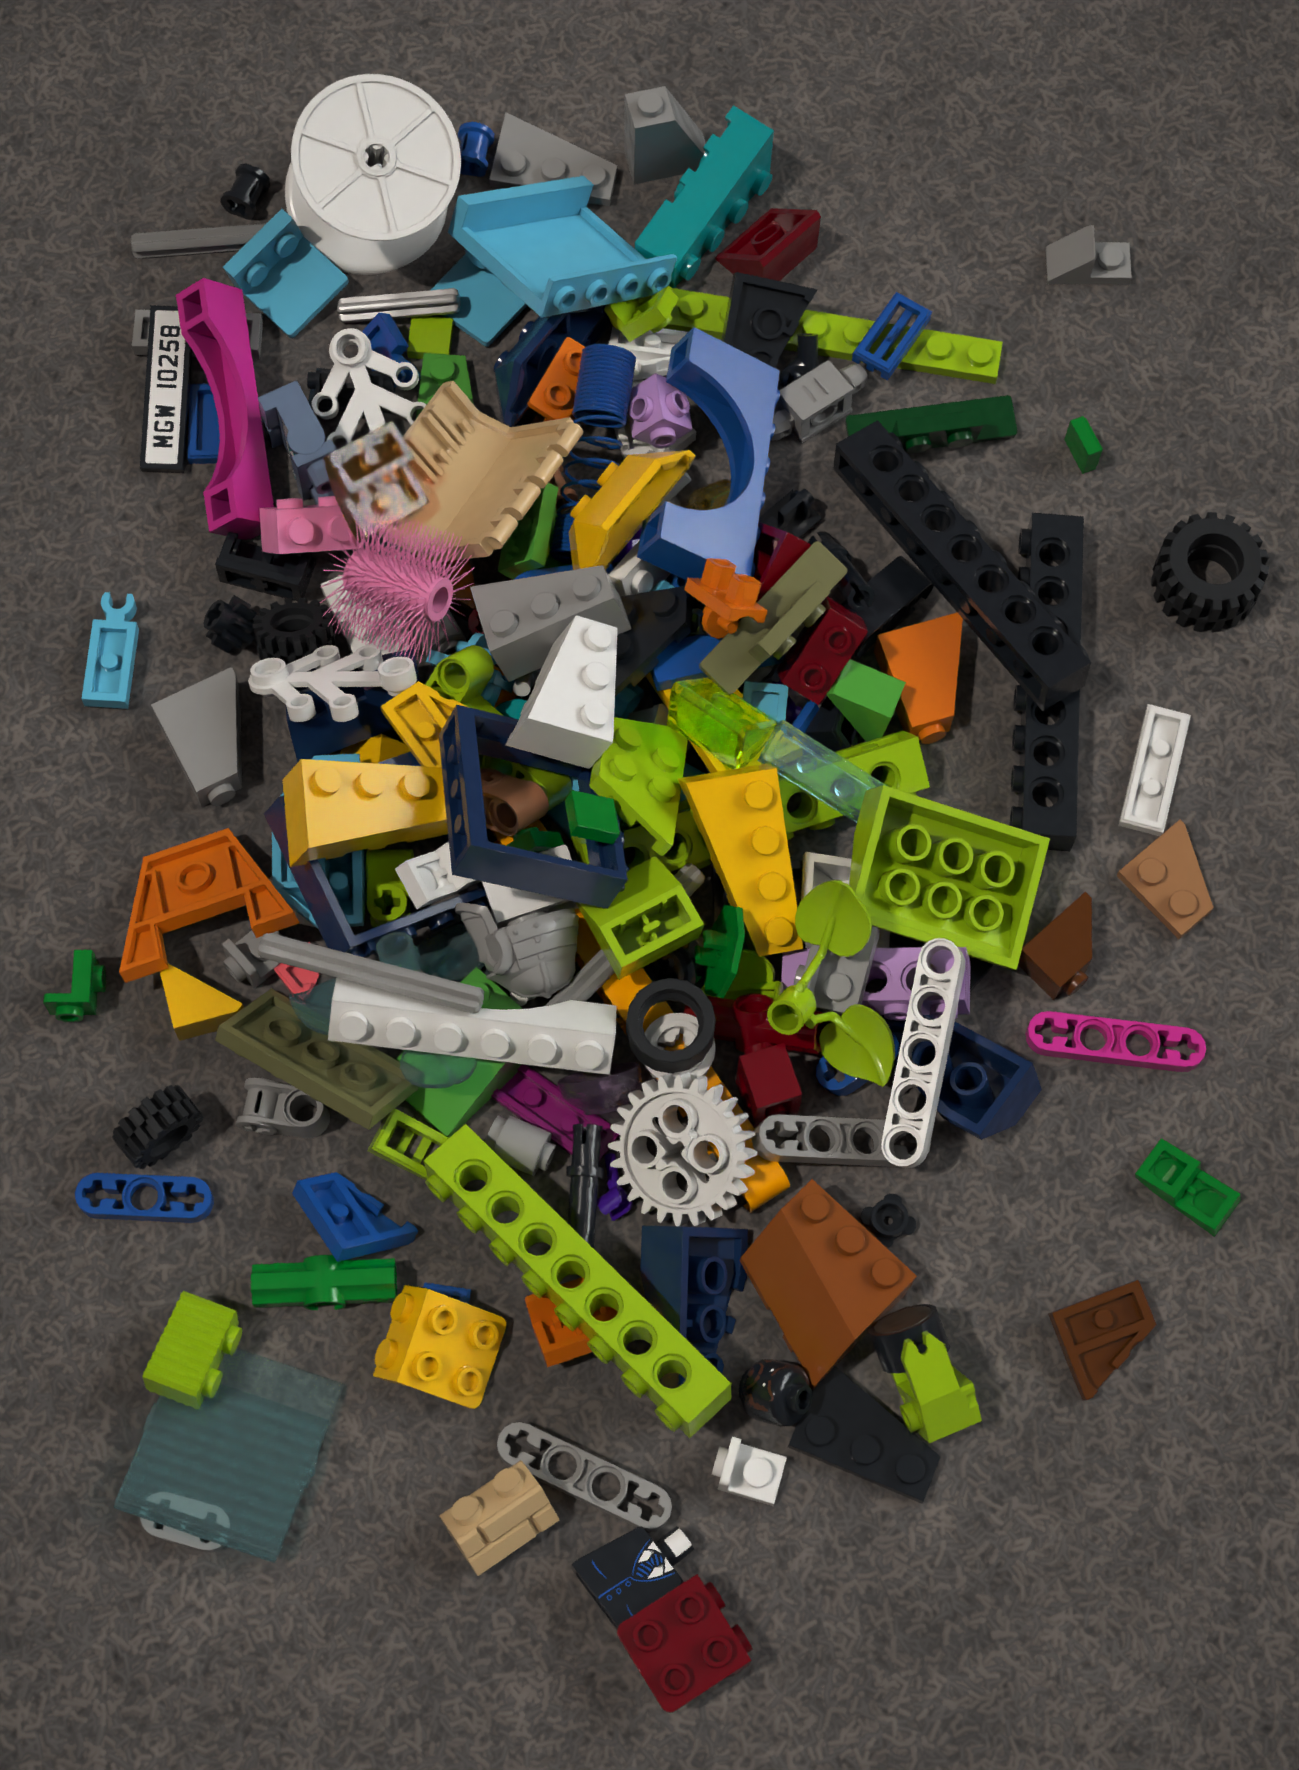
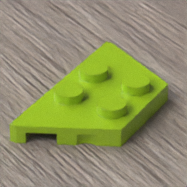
M614 717L613 743L593 764L589 787L599 796L614 799L617 814L630 827L638 821L657 840L651 848L657 854L664 856L673 846L681 793L678 778H683L688 739L681 728Z

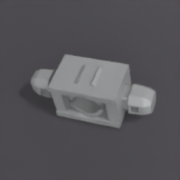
M827 360L779 390L780 397L773 416L775 432L771 440H780L790 435L792 431L800 442L803 443L851 413L853 410L851 407L852 394H855L865 386L868 378L867 372L860 364H851L838 371Z

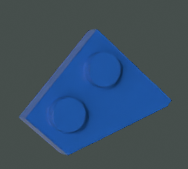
M338 1172L298 1180L292 1192L337 1262L409 1245L414 1241L418 1233L417 1228L407 1221L401 1227L383 1215L381 1212L384 1204L371 1195L359 1191L355 1184Z

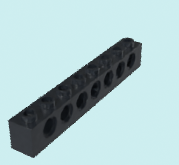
M877 420L836 443L833 470L1042 711L1085 686L1091 661L1084 647L1077 642L1074 643L1063 631L1058 618L1040 605L1035 599L1030 586L1026 582L1018 580L1008 568L1004 557L998 551L992 550L981 538L976 525L970 520H965L955 508L951 497L945 491H940L929 479L924 466L920 462L912 460L894 433L888 432ZM1011 621H1018L1021 624L1013 623ZM1038 652H1045L1049 655H1042Z
M1032 513L1028 528L1020 529L1018 553L1026 555V567H1019L1018 580L1024 581L1030 586L1035 599L1040 605L1058 618L1063 631L1074 643L1081 644L1084 516ZM1041 560H1053L1058 564V566H1048L1044 564ZM1040 598H1051L1057 605H1047ZM1038 652L1042 655H1049L1045 652ZM1016 685L1013 710L1021 711V725H1014L1012 751L1020 752V765H1013L1011 792H1019L1018 807H1011L1009 826L1050 838L1047 850L1070 852L1077 837L1080 689L1042 711L1021 685ZM1036 716H1048L1055 724H1042L1036 719ZM1038 755L1047 756L1054 764L1050 766L1041 765L1034 757ZM1033 797H1047L1053 805L1050 807L1040 806L1034 801Z

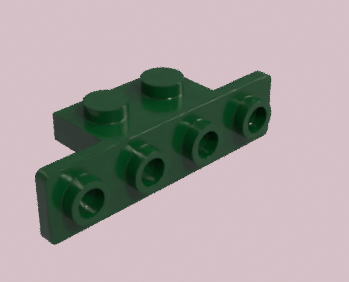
M1009 395L849 415L845 420L847 437L878 420L888 432L894 433L899 438L903 449L907 453H920L930 448L946 446L960 448L977 442L1014 438L1018 432L1013 402Z

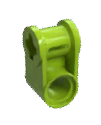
M367 849L366 904L373 928L411 914V898L395 868L406 860L414 858L413 849H376L371 851ZM386 906H394L391 914L383 915L386 912Z

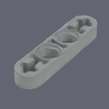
M777 1114L769 1116L758 1124L754 1129L755 1136L752 1137L753 1148L757 1151V1154L769 1161L899 1167L890 1163L884 1157L881 1149L886 1120ZM775 1128L777 1136L791 1137L797 1133L796 1140L784 1141L775 1148L774 1140L767 1139L766 1134ZM818 1128L827 1133L830 1139L828 1151L821 1152L812 1147L809 1140L811 1129ZM856 1131H865L872 1137L874 1149L871 1154L861 1153L854 1146L853 1135ZM911 1133L901 1134L895 1140L896 1142L906 1136L908 1142L916 1144V1148L909 1153L905 1146L894 1145V1152L899 1159H908L915 1154L917 1142Z
M511 1423L504 1427L499 1434L497 1441L498 1453L502 1461L509 1467L521 1460L536 1480L636 1528L642 1526L648 1532L659 1530L670 1519L672 1504L667 1492L641 1477L526 1423ZM521 1433L528 1435L527 1444L538 1451L541 1450V1442L550 1444L551 1446L542 1456L540 1470L530 1467L536 1461V1458L526 1452H521L517 1458L510 1456L511 1447L506 1443L509 1437L517 1439ZM561 1453L569 1454L574 1458L577 1465L573 1476L565 1480L556 1479L548 1469L550 1460L555 1455ZM603 1474L613 1475L620 1483L619 1494L609 1501L598 1499L592 1491L594 1480ZM629 1483L638 1486L633 1493L634 1497L642 1501H648L651 1495L659 1498L658 1507L664 1511L661 1517L652 1515L649 1521L643 1520L641 1518L642 1509L630 1502L627 1512L618 1509L626 1498Z

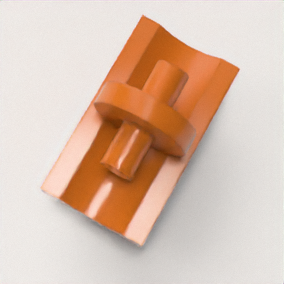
M707 558L702 578H687L684 589L706 605L702 616L703 630L711 637L720 639L724 638L728 633H735L738 629L739 619L748 616L757 623H764L768 610L756 602L762 583L754 577L735 574L737 566L729 560Z

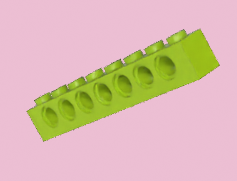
M903 730L777 770L787 840L794 837V831L809 827L810 830L827 828L835 824L834 818L849 813L850 816H859L866 790L885 785L917 796V791L930 787L918 736ZM882 766V779L878 784L871 786L870 775L876 767ZM841 779V793L836 798L830 799L829 788L831 784ZM800 792L801 804L799 808L789 813L787 810L789 798L793 794ZM688 800L679 802L675 828L677 844L672 851L664 856L657 854L651 848L657 840L638 821L632 827L624 820L619 821L620 829L624 832L623 850L627 847L635 848V857L628 865L629 869L655 856L670 872L682 868L687 863H692L698 869L711 864V855L693 818V812ZM571 836L577 861L589 864L586 839Z
M468 1125L462 1126L424 1160L428 1176L425 1183L430 1191L441 1202L449 1199L459 1209L457 1215L462 1223L474 1234L480 1230L491 1241L489 1244L491 1251L504 1265L508 1266L513 1262L524 1273L521 1279L527 1288L538 1298L546 1295L557 1306L554 1312L560 1321L571 1331L578 1327L590 1339L587 1345L594 1355L604 1364L612 1361L623 1372L621 1379L628 1389L639 1398L645 1394L657 1406L655 1413L658 1418L671 1431L675 1432L679 1428L690 1439L732 1399L731 1383ZM472 1180H483L486 1182V1185L478 1191L471 1192L464 1189V1186ZM504 1211H513L519 1214L510 1223H500L495 1220ZM543 1242L551 1246L550 1250L543 1255L535 1256L527 1252L529 1247L535 1243ZM576 1274L584 1278V1281L575 1288H566L560 1284L561 1280L567 1275ZM601 1307H611L618 1312L613 1319L608 1321H599L593 1317L594 1312ZM634 1340H645L651 1345L647 1352L640 1355L632 1354L626 1350L627 1345ZM668 1373H678L686 1379L677 1388H667L659 1382Z

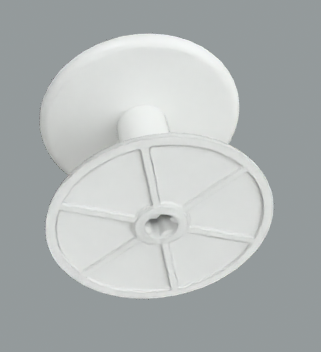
M382 74L355 75L336 81L320 91L305 107L295 126L291 144V163L285 181L287 213L294 219L302 235L338 269L356 275L387 273L401 268L422 256L434 244L441 233L446 219L447 207L454 196L460 177V146L456 131L449 117L441 106L421 88L393 76Z

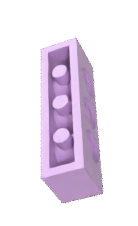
M922 947L876 948L867 984L874 979H883L887 981V984L883 990L877 993L865 991L861 1005L873 1009L879 1015H884L886 1019L895 1021L906 1020L912 992L910 988L914 982L918 957ZM958 947L965 958V972L955 1019L958 1017V1014H970L971 962L966 947ZM810 949L783 952L781 978L783 991L787 987L794 985L796 971L799 965H806ZM940 950L931 959V969L935 973H945L954 964V955L949 950ZM938 995L927 997L921 1006L922 1015H930L933 1019L939 1018L944 1012L945 1002Z

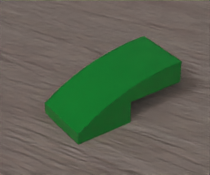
M1162 1138L1135 1173V1177L1144 1186L1214 1237L1241 1200L1240 1193L1202 1171L1201 1162Z

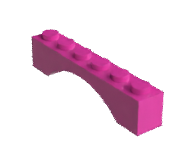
M202 278L176 294L181 334L195 353L207 377L214 396L219 420L220 443L218 461L212 479L203 492L209 533L227 536L229 532L238 534V539H253L261 534L259 508L274 507L257 398L258 394L243 291L233 286Z

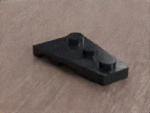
M740 272L734 273L721 341L775 368L780 355L790 337L793 336L808 304L811 303L818 289Z

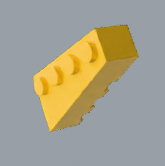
M301 759L283 779L290 867L304 865L308 861L320 858L328 860L342 857L346 853L363 849L371 851L385 848L388 844L402 841L409 843L448 834L442 767Z
M760 764L678 778L683 794H685L693 812V818L711 855L710 858L716 873L719 875L730 906L743 908L744 939L748 949L755 951L760 957L803 949L802 939L797 934L795 926L797 902L777 768L769 764Z

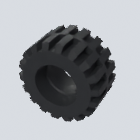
M1208 512L1205 519H1202L1198 513L1191 515L1187 523L1181 520L1174 526L1172 532H1168L1153 567L1151 587H1156L1153 596L1157 603L1165 600L1162 609L1167 617L1173 612L1178 615L1176 624L1184 627L1187 621L1195 623L1193 631L1202 632L1205 625H1210L1211 633L1220 632L1225 622L1230 629L1238 624L1241 617L1245 619L1250 614L1268 576L1269 566H1266L1269 557L1267 550L1260 549L1263 542L1258 534L1251 536L1249 534L1251 527L1245 522L1239 526L1234 523L1235 517L1226 514L1225 519H1220L1217 517V512ZM1200 559L1214 561L1228 572L1231 581L1224 584L1207 583L1192 572L1188 563Z

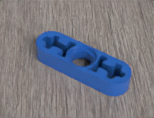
M92 1173L82 1178L75 1190V1199L80 1209L87 1216L96 1219L195 1223L205 1219L212 1211L214 1205L213 1194L209 1186L203 1180L196 1177ZM100 1184L106 1193L120 1194L118 1186L125 1185L122 1192L124 1208L117 1209L118 1201L110 1198L101 1199L100 1206L94 1207L91 1200L86 1198V1194L93 1193L96 1185ZM148 1186L157 1190L158 1199L152 1208L138 1210L132 1205L133 1194L139 1188ZM165 1187H172L171 1194L173 1197H187L189 1189H196L198 1196L204 1198L203 1203H195L194 1211H187L185 1204L182 1202L169 1201L171 1211H164L167 1204Z

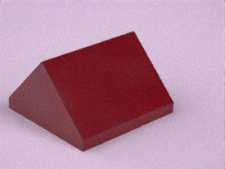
M771 208L721 251L715 259L732 274L740 272L780 281L817 248L821 216L817 210Z

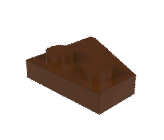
M1139 1280L1129 1282L1048 1313L1082 1400L1093 1398L1098 1392L1097 1389L1109 1375L1118 1369L1130 1356V1351L1137 1343L1143 1341L1157 1325Z

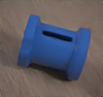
M466 122L458 130L461 152L460 174L482 177L486 174L488 167L486 155L488 148L494 143V132L484 124Z

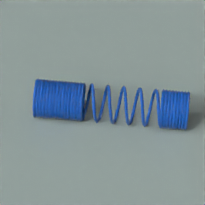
M592 344L582 349L572 411L573 416L576 418L573 421L574 423L581 421L585 424L604 428H621L626 425L636 365V357L631 351L609 344ZM581 436L578 442L584 441L602 448L618 449L623 447L622 442L608 437ZM596 441H607L618 445L603 444ZM570 451L569 454L576 460L568 462L563 467V472L572 481L560 488V494L569 503L557 509L558 517L555 518L556 522L553 530L550 555L560 562L572 565L568 532L575 519L570 516V513L561 514V510L569 506H576L579 501H574L564 494V489L575 484L594 490H599L601 487L591 485L598 484L597 480H578L568 473V467L575 463H583L605 470L608 466L592 462L610 464L614 461L601 458H579Z

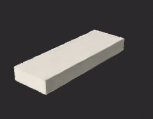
M1150 704L1147 705L1118 826L1156 836H1161L1164 833L1191 715Z

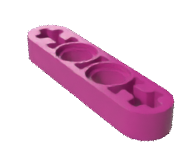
M1053 1011L1036 1014L1029 1022L1025 1034L1026 1042L1030 1049L1043 1056L1176 1072H1189L1195 1069L1201 1063L1206 1053V1044L1201 1034L1187 1027ZM1047 1023L1051 1025L1052 1032L1066 1034L1068 1025L1074 1026L1075 1029L1071 1037L1072 1047L1065 1046L1068 1037L1055 1036L1051 1044L1043 1042V1036L1036 1034L1035 1031L1041 1030L1043 1024ZM1086 1029L1098 1030L1104 1037V1047L1093 1051L1087 1049L1080 1041V1033ZM1132 1034L1144 1036L1150 1043V1052L1144 1056L1132 1054L1126 1047V1038ZM1159 1036L1166 1038L1163 1046L1177 1047L1181 1040H1186L1188 1048L1195 1050L1196 1053H1191L1187 1060L1180 1059L1179 1051L1166 1049L1162 1054L1163 1058H1158L1157 1053L1160 1048Z

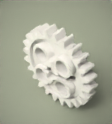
M689 1072L676 1075L675 1080L671 1073L658 1077V1083L654 1079L642 1083L643 1092L636 1090L628 1094L632 1105L626 1104L618 1107L617 1111L625 1121L611 1124L610 1128L621 1136L620 1140L608 1143V1148L619 1151L620 1158L612 1161L610 1166L623 1168L625 1174L618 1179L617 1184H631L633 1189L627 1197L629 1202L639 1197L644 1199L641 1208L642 1214L657 1208V1222L659 1223L669 1220L673 1215L675 1226H682L688 1223L689 1218L693 1226H697L706 1222V1216L710 1220L722 1216V1208L728 1210L737 1205L733 1195L739 1196L747 1192L748 1188L740 1178H748L755 1174V1170L744 1164L745 1160L757 1156V1151L745 1147V1141L754 1137L755 1132L742 1131L740 1125L749 1115L748 1113L738 1115L733 1113L732 1109L738 1101L737 1097L725 1101L720 1099L724 1088L722 1084L707 1090L706 1076L695 1078L691 1083ZM678 1106H681L688 1115L687 1127L682 1125L677 1118ZM656 1117H658L659 1126L655 1122ZM647 1137L654 1140L657 1146L656 1157L651 1155L647 1149ZM708 1142H712L717 1147L719 1152L718 1162L710 1158L707 1151ZM678 1172L687 1180V1192L681 1190L677 1184L676 1176ZM705 1173L709 1176L708 1182L706 1181Z

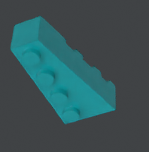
M734 105L725 116L728 126L719 138L712 134L704 145L703 149L706 152L700 160L698 169L694 172L688 168L679 180L674 193L675 201L672 203L666 199L635 241L634 249L646 259L670 254L678 257L669 284L672 288H675L683 278L688 281L695 275L703 254L707 250L714 252L724 238L726 227L731 222L739 223L748 209L749 200L754 194L761 196L772 181L770 168L774 130Z

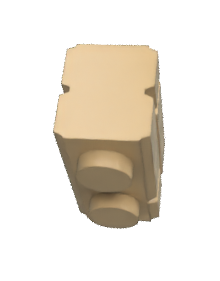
M521 1460L510 1468L498 1472L494 1479L469 1496L460 1498L451 1508L439 1515L454 1542L477 1576L532 1540L538 1533L545 1531L559 1521L543 1489Z

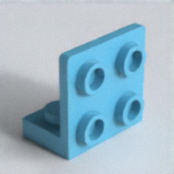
M283 209L223 266L234 286L242 289L243 295L290 338H294L349 283L347 276L302 235L294 219Z
M465 249L466 254L431 290L457 289L461 301L459 312L442 316L444 318H453L454 325L483 346L488 347L528 305Z

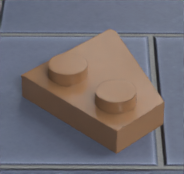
M1181 819L1119 870L1117 877L1178 939H1181L1209 915L1214 908L1186 826Z

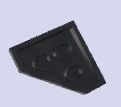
M685 586L620 596L631 629L617 635L615 697L628 684L635 687L659 663L657 656L673 641L679 644L691 632L693 596L684 590Z

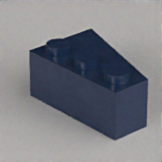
M414 648L412 650L408 649L407 652L403 650L401 655V651H398V653L393 652V654H383V662L393 657L409 656L412 659ZM415 655L413 662L417 676L416 682L422 683ZM313 668L307 672H312L316 670V668ZM308 687L294 688L300 694L312 696L316 710L313 718L304 722L291 721L286 707V719L297 762L301 759H312L316 755L330 754L394 729L382 713L381 706L395 696L389 695L383 687H338L345 694H352L356 697L359 714L356 718L347 722L333 720L329 704Z

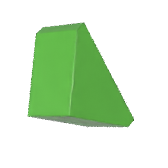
M849 659L826 695L867 742L883 737L906 682Z

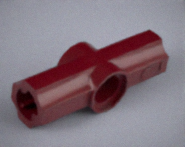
M752 993L737 997L735 1000L707 996L712 1003L716 1018L714 1039L732 1041L735 1048L741 1052L762 1042H770L772 1046L784 1043L787 1050L819 1054L821 1050L820 1033L825 1027L826 1022L817 1023L814 1028H808L804 1024L797 1033L784 1035L774 1030L768 1021V1008L773 1003V999L769 996ZM685 1005L684 1013L697 1018L692 1009ZM818 1011L814 1012L815 1015L822 1013Z

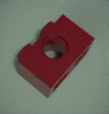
M828 596L821 602L826 611L808 629L806 627L803 628L796 639L797 641L787 652L784 663H780L777 668L781 683L817 705L821 703L868 632L862 617Z
M762 1042L747 1048L744 1051L745 1055L739 1056L736 1084L746 1113L749 1115L748 1119L753 1127L756 1128L758 1124L771 1115H798L802 1092L785 1044L781 1043L772 1046L770 1042Z

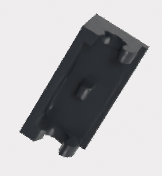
M229 532L225 538L220 555L217 557L215 566L219 581L222 583L285 599L292 598L293 601L298 602L299 598H304L317 561L316 558L312 557V552L302 553L301 557L292 554L262 552V547L242 542V539H238L237 533Z

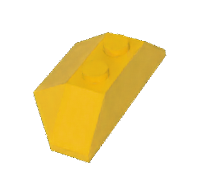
M690 450L627 455L619 466L611 462L597 480V483L602 486L592 499L585 494L570 513V516L575 519L568 532L573 570L603 565L606 570L641 528L643 521L654 512L686 473L696 455Z

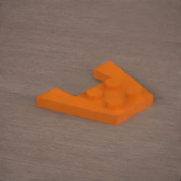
M226 828L143 857L119 974L124 982L127 983L168 969L162 934L245 905L251 929L256 938L266 933H273L299 924L300 922L295 912L231 830Z

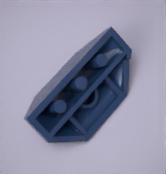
M606 305L543 318L539 316L535 322L531 320L524 326L516 345L510 352L508 350L504 351L494 366L496 392L503 424L515 427L532 422L538 412L531 409L527 402L563 341L567 337H571L584 347L596 344L610 327L609 316L604 310Z

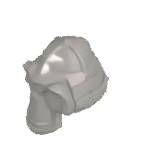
M457 903L455 905V913L461 915V921L464 923L477 948L479 962L485 963L486 969L490 973L486 976L488 980L497 982L522 998H550L556 991L570 984L575 973V954L577 952V936L579 934L578 920L580 919L574 909H562L547 913L546 910L534 912L509 922L508 926L498 929L487 906L471 903Z

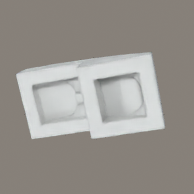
M449 842L436 851L406 860L395 868L416 909L442 900L481 882L452 875Z

